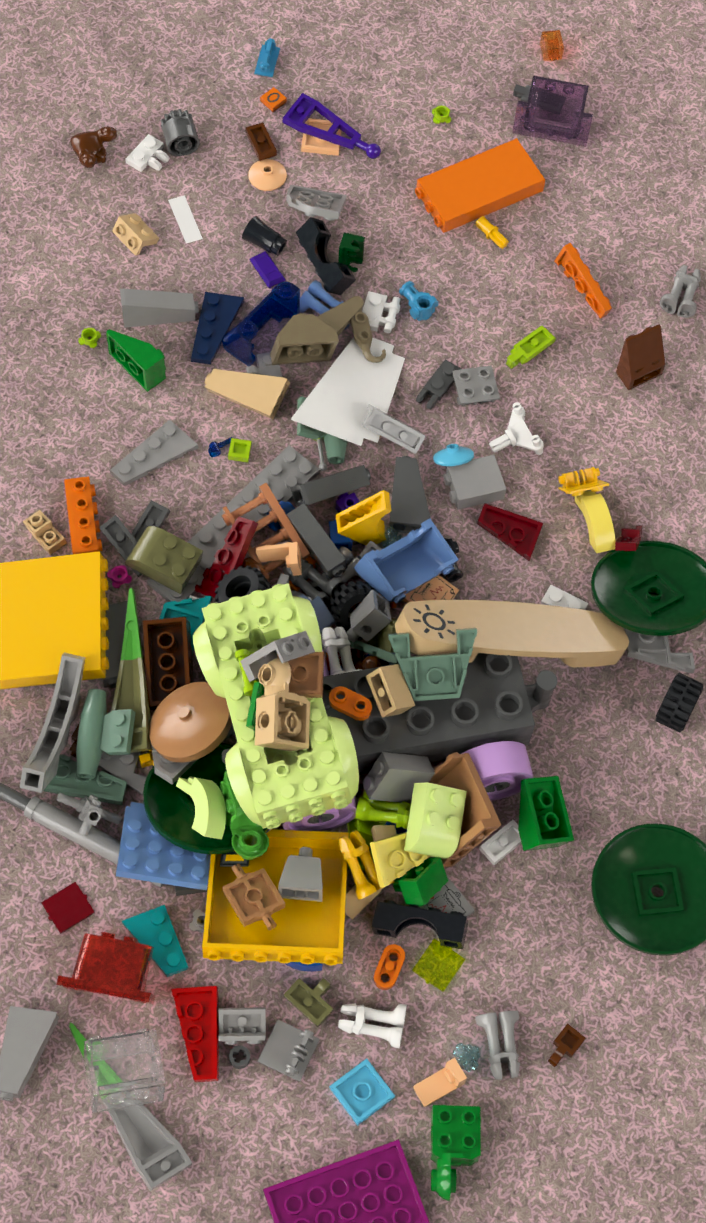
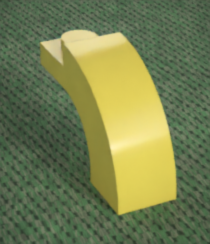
M584 491L583 495L575 496V502L585 517L589 532V542L595 552L601 553L614 550L616 542L614 527L602 494Z

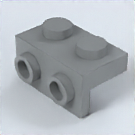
M266 1007L219 1008V1041H224V1044L233 1045L237 1044L238 1041H247L248 1044H260L261 1040H266Z

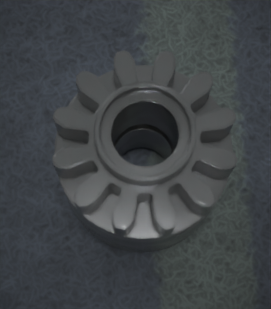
M181 109L171 110L169 114H164L165 119H161V127L168 152L174 156H184L195 152L200 142L192 114H188V110L182 112Z

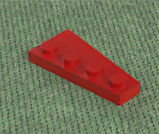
M204 986L171 989L193 1080L195 1082L219 1081L218 987Z

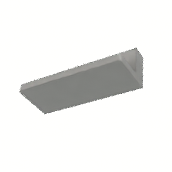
M369 404L367 408L370 412L362 425L416 454L426 436L419 430Z

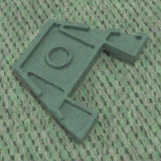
M477 628L456 629L457 653L410 656L409 633L388 634L389 641L414 701L460 698L467 666L473 651V644L477 636Z

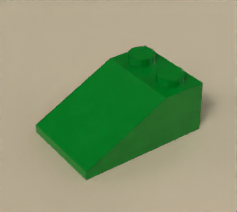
M110 329L106 331L109 354L147 392L166 379L165 356L160 349L156 350L150 343Z
M558 776L521 780L518 830L523 851L555 848L574 841Z

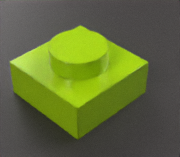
M231 438L228 460L249 462L252 441Z

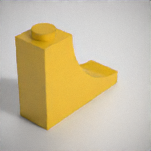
M382 490L336 514L338 534L366 546L370 541L378 544L386 540L385 525L381 518L392 511L389 492Z

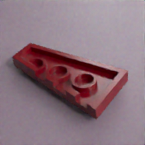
M238 516L224 539L225 545L215 553L214 558L216 559L210 569L206 568L202 574L204 579L201 585L196 584L195 592L211 596L215 599L217 595L215 590L219 587V581L224 579L223 576L225 574L228 575L232 569L237 570L238 567L242 566L258 523Z

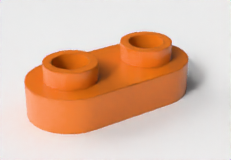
M342 686L333 688L329 694V704L333 709L359 721L366 720L371 715L372 703L368 698ZM341 694L344 698L338 699L336 696ZM362 704L365 707L363 709L357 708V705Z
M391 944L383 950L373 978L375 985L379 989L389 990L395 985L405 961V952L401 946ZM396 955L398 959L391 961L389 956ZM386 975L389 977V981L383 982L381 977Z

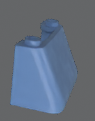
M428 519L421 523L420 529L410 531L407 536L380 551L372 550L366 553L354 569L363 580L388 602L394 601L396 604L406 597L405 594L442 573L445 576L455 569L453 565L459 559L432 520Z

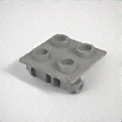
M492 365L452 371L458 393V405L465 406L472 403L476 405L477 402L482 404L483 402H494L500 399Z
M277 1020L257 1062L300 1082L320 1039L313 1036L314 1033L305 1029V1031H302Z

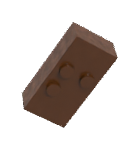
M187 617L143 621L146 686L149 708L152 711H155L163 699L174 690L194 683L191 627Z

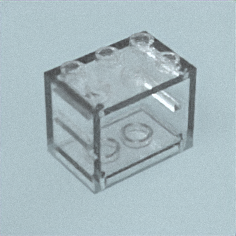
M145 1028L130 1034L120 1032L112 1037L105 1038L95 1036L84 1041L83 1060L92 1113L163 1101L166 1081L156 1029L149 1030Z

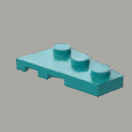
M165 905L122 921L125 928L129 930L166 977L189 969Z

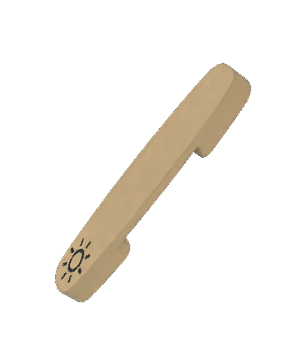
M489 600L414 601L404 606L395 623L396 633H409L410 652L416 655L457 653L456 629L477 628V636L475 637L469 663L474 661L478 653L506 656L561 658L563 663L574 668L615 665L619 662L629 645V639L624 629L608 619L603 613L534 603Z

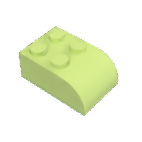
M429 782L414 783L404 851L440 857L442 859L452 856L460 840L467 791Z

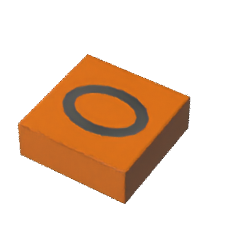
M273 87L260 97V101L274 112L287 102V98Z

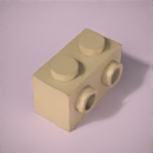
M399 664L379 667L366 675L382 718L402 714L415 706Z

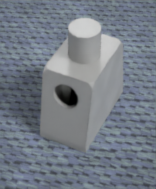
M373 589L351 613V628L346 632L348 639L355 642L361 636L366 641H369L391 622L389 602Z
M301 847L299 849V856H288L278 885V891L282 898L322 902L321 859L312 857L313 850L311 848Z

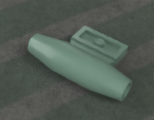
M300 396L297 400V410L307 397ZM297 422L298 436L314 440L324 437L329 463L341 464L344 462L348 441Z
M88 690L80 715L76 762L77 776L81 778H95L103 751L109 755H130L136 712L132 709L112 710V712L107 714L106 692L104 690Z

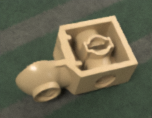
M276 658L262 665L258 673L259 682L264 686V695L256 699L255 745L285 751L309 749L310 702L304 696L289 692L291 679L290 665L288 662L281 663L280 658Z

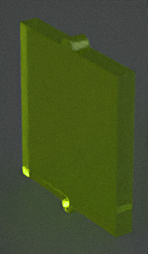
M434 938L412 969V972L423 978L426 984L430 983L444 992L464 963L465 958L454 952L451 947L441 946L440 942Z

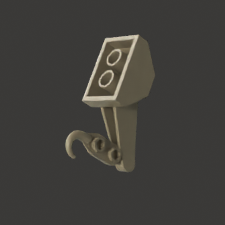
M353 296L319 316L305 313L293 315L278 333L270 357L272 365L330 361L339 342L338 336L349 323H351L354 340L368 361L373 363L382 362L386 357V350L383 349L379 357L371 354L370 347L373 337L369 319L361 311L364 302L361 297Z

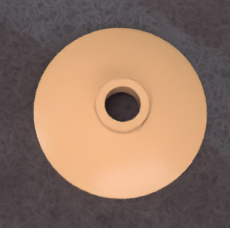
M271 159L257 161L249 170L251 184L263 191H273L280 188L287 178L284 166Z

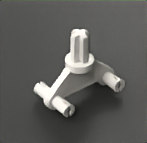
M519 402L513 404L510 422L507 430H505V434L491 441L489 445L493 452H498L509 445H512V447L517 445L535 451L537 455H541L544 448L543 441L538 435L532 436L524 422L525 410Z

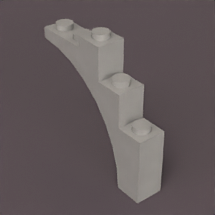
M65 652L62 654L56 686L44 726L33 752L22 769L20 788L42 793L57 774L60 753L68 744L70 725L78 716L81 699L79 694L86 657Z

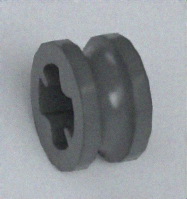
M244 1046L232 1048L229 1053L230 1064L236 1069L245 1068L250 1062L248 1049ZM240 1052H243V1057H246V1059L241 1060L240 1063L235 1062L234 1054L238 1055Z

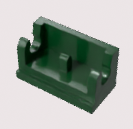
M345 232L339 246L338 262L348 265L351 272L358 271V268L350 266L351 263H363L365 237Z

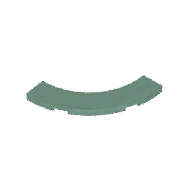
M358 640L355 642L350 641V647L393 664H398L395 654Z

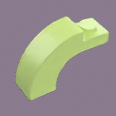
M189 777L188 779L179 778L176 786L189 794L194 801L195 818L192 829L204 837L222 839L226 824V806L219 787L212 780Z

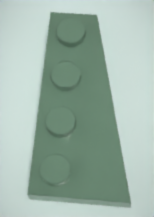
M62 754L59 757L57 774L44 789V792L56 794L60 792L83 799L91 794L97 796L100 802L123 805L127 782L103 771H97L93 779L78 777L77 762L71 760V757Z

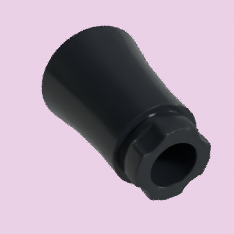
M254 216L249 221L242 234L243 240L251 242L277 256L280 255L287 243V240L281 234L266 225L258 216Z

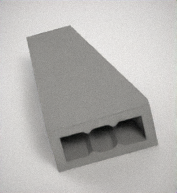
M120 289L124 328L196 321L195 313H199L198 301H194L192 293Z
M10 1006L0 1055L1 1100L13 1101V1098L21 1097L58 1023L59 1017L57 1012Z

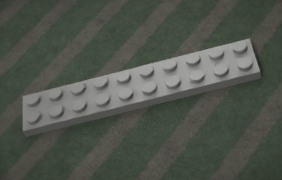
M289 445L226 506L231 513L255 499L260 493L259 486L264 483L268 484L279 503L281 501L290 502L293 499L290 487L312 481L319 474L320 469ZM261 504L241 517L257 522L267 516L271 509L267 504ZM223 509L188 541V543L203 550L201 562L181 594L151 578L147 580V584L168 602H181L184 599H189L190 595L193 596L196 593V584L200 586L204 579L202 574L206 568L210 569L215 561V553L225 545L224 539L232 526H227L222 518L224 514Z

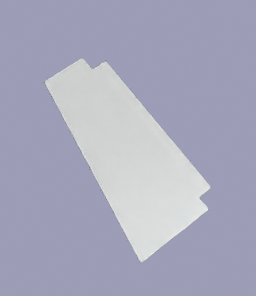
M353 337L292 416L291 420L360 446L364 438L378 443L380 435L362 425L370 412L367 407L370 404L388 413L405 358L392 353L394 345L372 338L371 354L379 357L382 354V350L385 349L386 357L379 363L370 362L364 357L361 348Z

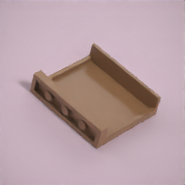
M455 752L446 757L447 760L443 764L434 768L435 774L429 781V783L467 791L460 840L452 856L446 859L441 858L444 868L454 866L501 826L469 753L459 754Z

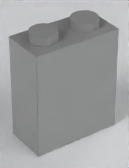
M495 455L472 459L458 466H447L446 473L443 475L446 486L449 485L450 500L452 503H455L457 510L505 499L507 489Z
M382 752L362 784L369 800L405 801L411 803L414 783L429 782L435 772L428 757Z

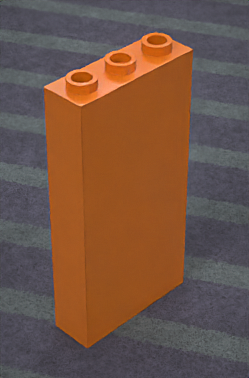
M516 138L417 179L415 193L418 199H422L426 211L433 216L435 225L440 227L443 233L542 192L544 190L545 178Z

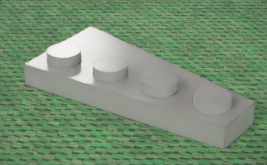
M168 420L110 469V474L126 486L148 475V472L165 466L171 460H177L183 457V454L198 449V444L171 420Z

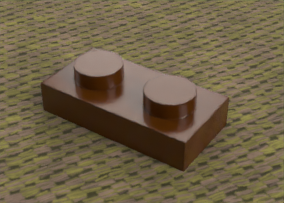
M263 122L245 128V133L259 161L277 156V150Z

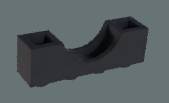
M310 217L296 231L299 243L304 247L307 252V258L313 263L316 274L324 283V289L329 293L341 295L356 279L348 265L339 262L331 263L329 261L327 245L331 234L322 220Z
M391 900L377 901L371 926L374 934L396 938L404 928L414 924H422L436 932L441 946L457 949L464 948L468 920L467 916H464L463 913L457 911L445 913L433 907L428 908V910L421 909L413 904H406V906L397 905L396 902Z

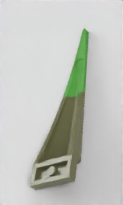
M130 587L122 653L111 712L112 710L132 709L136 712L131 753L151 750L149 737L151 717L135 593Z

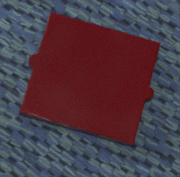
M76 882L41 902L49 915V921H53L60 934L95 913L87 900V895L82 893Z

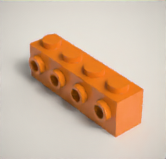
M89 476L64 479L72 553L82 554L103 551L102 541L97 539L96 534L100 533L99 520L95 521L94 515L98 514L97 502L92 501V497L96 496L95 484H90Z

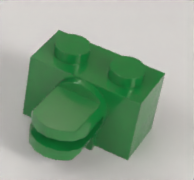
M429 857L424 860V863L413 867L402 877L396 878L392 884L395 892H402L406 904L423 906L448 882V878L441 858Z

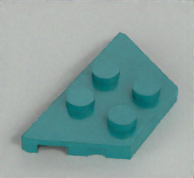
M204 596L205 598L193 600L192 598L184 599L181 602H165L159 619L187 617L191 627L192 656L195 650L193 634L205 622L202 608L211 604L213 599L211 596Z

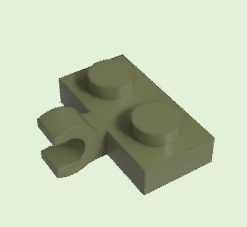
M298 978L283 995L285 999L317 1027L333 1012V1008L321 998L331 988V984L324 978L313 990Z

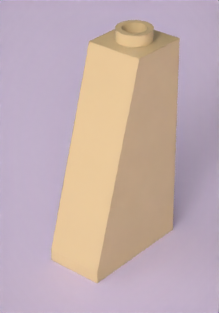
M213 369L206 376L204 382L206 384L205 388L209 392L272 420L290 385L288 379L284 377Z

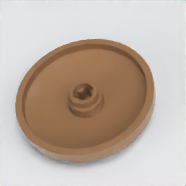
M194 682L174 690L158 705L151 718L149 737L153 747L162 757L173 762L194 761L212 752L227 736L232 725L226 698L217 696L208 682Z

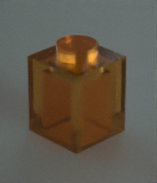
M560 30L542 32L540 47L544 61L562 59L564 45Z

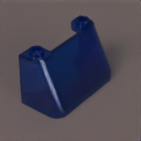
M286 281L275 286L224 335L222 341L223 348L245 365L251 366L256 361V357L252 353L254 344L251 341L256 337L257 332L271 318L280 323L284 318L291 319L293 315L300 314V288Z

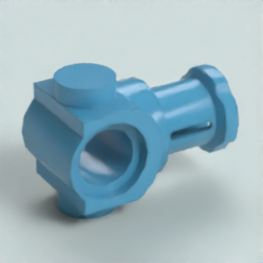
M412 281L406 282L400 288L399 294L405 296L409 301L410 315L418 321L429 319L432 313L435 312V307L438 306L437 299L429 293L419 292L414 287L415 284Z

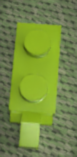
M543 325L514 345L510 351L511 355L507 357L506 365L512 369L519 363L522 365L527 363L552 345L556 338Z

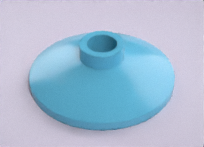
M449 444L446 448L434 454L433 461L441 466H458L471 461L474 458V452L470 448L461 447L458 444Z

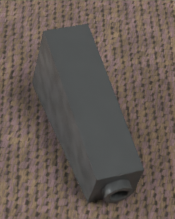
M409 456L396 457L389 531L409 533L412 530L420 529L422 522L431 519L416 458Z
M360 465L290 487L295 505L299 507L303 503L310 505L370 485L369 480H371L369 470L364 465Z
M303 503L286 514L310 555L329 579L341 576L348 568L346 559L307 506Z
M127 601L109 605V609L106 610V617L109 622V629L106 630V637L109 641V649L106 650L109 669L106 670V678H102L104 688H116L124 639Z

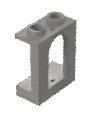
M303 631L275 640L240 662L249 682L258 679V673L262 665L276 659L277 654L281 663H285L312 654L315 650L307 632Z

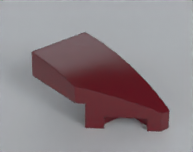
M642 525L636 526V529L622 528L621 537L615 542V550L637 551L642 536Z

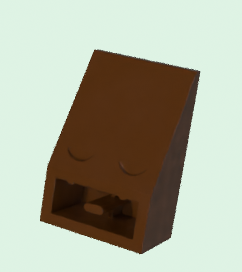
M660 324L654 327H647L643 332L637 335H630L625 339L616 373L628 390L650 381L663 373L665 357Z

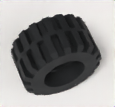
M240 566L237 570L232 569L228 575L225 574L223 576L224 579L222 581H219V587L215 590L217 594L215 600L217 603H222L232 597L246 596L253 591L267 590L272 588V586L257 568H252L251 566L244 568Z
M350 581L347 586L342 584L340 586L341 590L338 591L336 589L334 591L335 597L330 598L332 605H328V610L334 618L336 627H343L347 632L351 628L348 614L352 606L362 602L372 589L377 592L366 582L364 584L362 581H357L355 584L353 581Z
M680 672L675 675L656 714V722L679 733L683 731L703 691V683Z

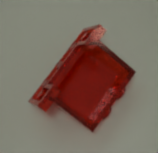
M101 932V936L85 933L72 978L58 975L56 985L63 988L114 996L151 1005L154 1004L155 995L144 992L154 947L137 943V938L124 936L123 940L114 939L115 934Z

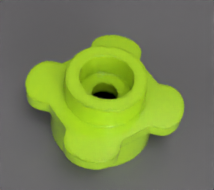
M443 105L432 109V114L434 115L433 122L435 124L450 123V109Z
M85 328L82 330L81 338L78 339L80 345L85 344L90 346V348L97 347L98 339L101 338V333L94 328Z

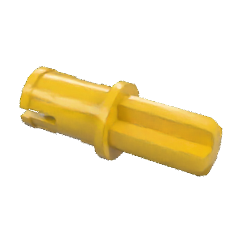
M484 216L476 221V227L486 235L487 239H491L501 249L508 245L509 241L498 231L499 228L493 226Z

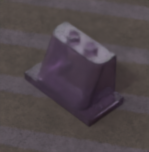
M533 75L528 102L518 100L512 133L586 147L593 114L584 113L589 86Z

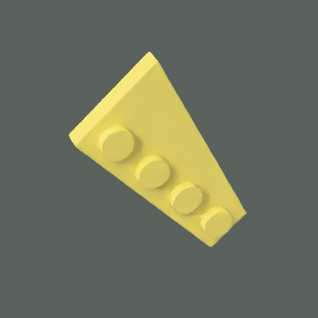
M407 832L370 842L380 888L388 886L390 882L402 877L407 871L424 863V860L431 857L404 851Z

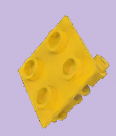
M595 467L586 468L584 471L581 469L579 470V475L577 471L563 473L562 476L558 477L559 484H563L558 489L566 494H571V496L583 495V491L591 490V492L604 490L603 487L610 484L597 479V476H600L599 468Z

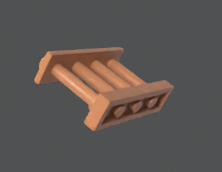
M267 483L259 486L260 493L258 497L230 513L227 506L223 507L224 514L222 518L227 526H233L238 516L241 517L261 504H267L271 509L269 515L256 522L258 523L256 531L273 521L274 523L278 521L282 529L279 530V533L254 548L249 546L247 551L250 557L260 565L262 564L257 557L256 547L275 545L284 539L285 541L289 539L292 543H298L302 559L306 560L310 556L309 551ZM286 559L271 561L263 566L266 570L263 576L268 582L270 577L267 573L286 563Z

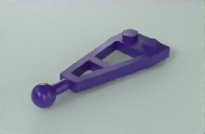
M304 93L300 95L283 117L282 123L299 132L352 150L357 146L366 151V155L371 159H376L381 154L379 145L375 143L367 144L362 141L361 134L319 101ZM316 110L333 125L328 131L304 123ZM340 129L352 139L336 135V132Z

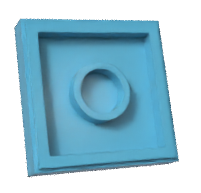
M367 1058L329 1086L332 1093L357 1126L395 1098L394 1093Z

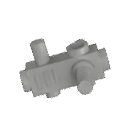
M59 792L56 799L58 802L76 808V811L79 813L78 819L83 821L79 833L85 836L88 835L91 825L96 826L100 818L118 825L122 819V816L104 810L98 797L91 794L89 797L85 796L84 799L78 800Z

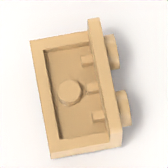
M136 213L119 216L113 228V233L135 256L140 254L142 247L157 244L159 237Z

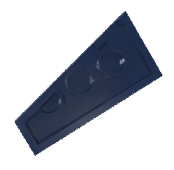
M205 292L191 362L212 364L224 337L237 316V312L244 303V297Z

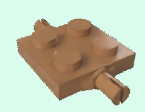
M239 863L237 867L234 865L232 871L237 878L232 883L223 886V892L242 925L245 927L256 921L263 920L268 930L274 929L277 924L271 915L284 909L285 902L264 868L252 873H245Z

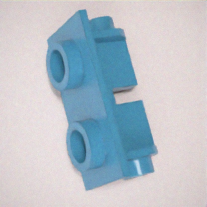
M269 38L265 41V45L262 44L254 74L273 77L280 48L276 47L274 39Z

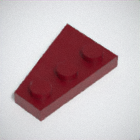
M486 503L483 505L477 522L480 527L528 561L531 559L543 527L542 522Z

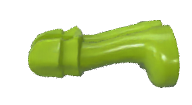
M364 789L363 796L360 797L357 804L356 819L361 821H388L395 823L396 828L403 827L407 829L411 803L409 804L405 801L397 803L369 800Z

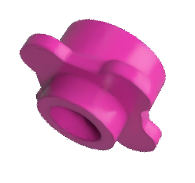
M124 565L116 566L107 573V577L112 580L114 588H120L122 584H128L132 581V577L128 575L127 568Z

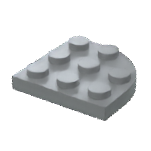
M290 185L286 197L290 207L305 212L306 216H322L330 221L339 219L347 199V195Z

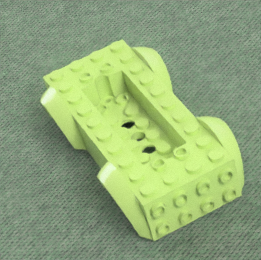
M289 583L277 584L263 591L256 590L246 596H235L222 603H211L207 607L202 608L205 622L193 634L194 649L209 686L217 696L226 698L237 743L226 754V769L235 797L244 813L253 823L262 826L263 829H274L279 827L281 823L288 821L298 822L305 816H318L324 814L329 809L347 807L348 804L352 803V799L358 792L359 769L356 750L347 723L343 719L327 716L322 698H307L310 702L309 749L285 751L256 746L255 730L246 727L251 696L244 695L243 687L245 685L235 652L240 649L256 652L275 640L303 631L307 632L315 652H322L320 629L311 602L302 597L292 596Z

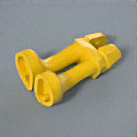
M355 830L350 833V839L347 836H343L338 839L340 852L343 854V861H347L356 885V897L360 900L382 888L379 887L375 865L369 851L370 847L365 843L366 841L359 831ZM357 857L360 858V860H361V862H362V864H363V867H364V870H365V872H366V875H367V877H368L369 882L367 881L366 877H365L364 874H363V871H362V869H361V867H360V864H359V862H358Z

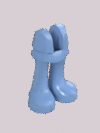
M315 280L301 296L296 310L303 313L310 308L322 314L330 309L315 298L322 300L332 308L343 303V301L339 302L322 288V284L319 281Z

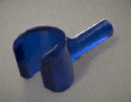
M232 437L219 443L216 441L211 442L208 449L210 457L219 456L221 454L220 448L230 444Z

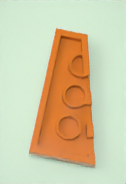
M571 242L565 245L554 262L558 266L562 265L565 268L564 274L567 278H573L575 288L579 293L586 294L585 300L601 319L612 309L610 300L600 290L599 283L593 279L589 267L581 260L578 250L573 247Z

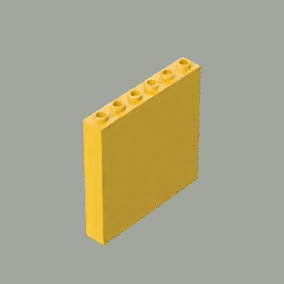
M100 551L0 563V689L55 684L59 673L61 657L64 652L86 657L82 680L106 678V670L109 669V660L106 657V650L109 649V641L106 637V630L109 629L106 610L109 609V603L105 591L109 589L108 580L105 578V572H108V561L103 558Z
M271 829L266 833L269 838L267 851L262 856L249 860V866H241L245 873H252L264 868L278 890L279 881L288 856H299V849L301 847H309L313 850L312 857L321 859L323 884L322 902L283 898L285 908L271 915L277 924L272 930L267 929L263 920L256 921L245 927L242 925L223 892V886L232 883L237 877L232 871V867H220L221 854H211L202 943L203 958L213 961L231 959L236 962L255 960L260 963L278 961L283 964L290 962H301L307 965L325 963L331 966L343 964L348 863L343 861V854L340 852L338 839L343 836L349 838V832Z

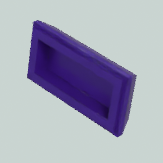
M267 251L249 259L268 288L286 281Z

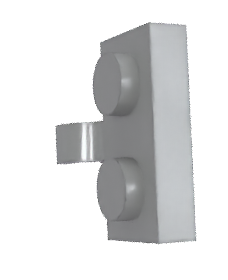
M271 352L256 354L258 368L256 366L246 367L247 373L282 377L280 365H272Z

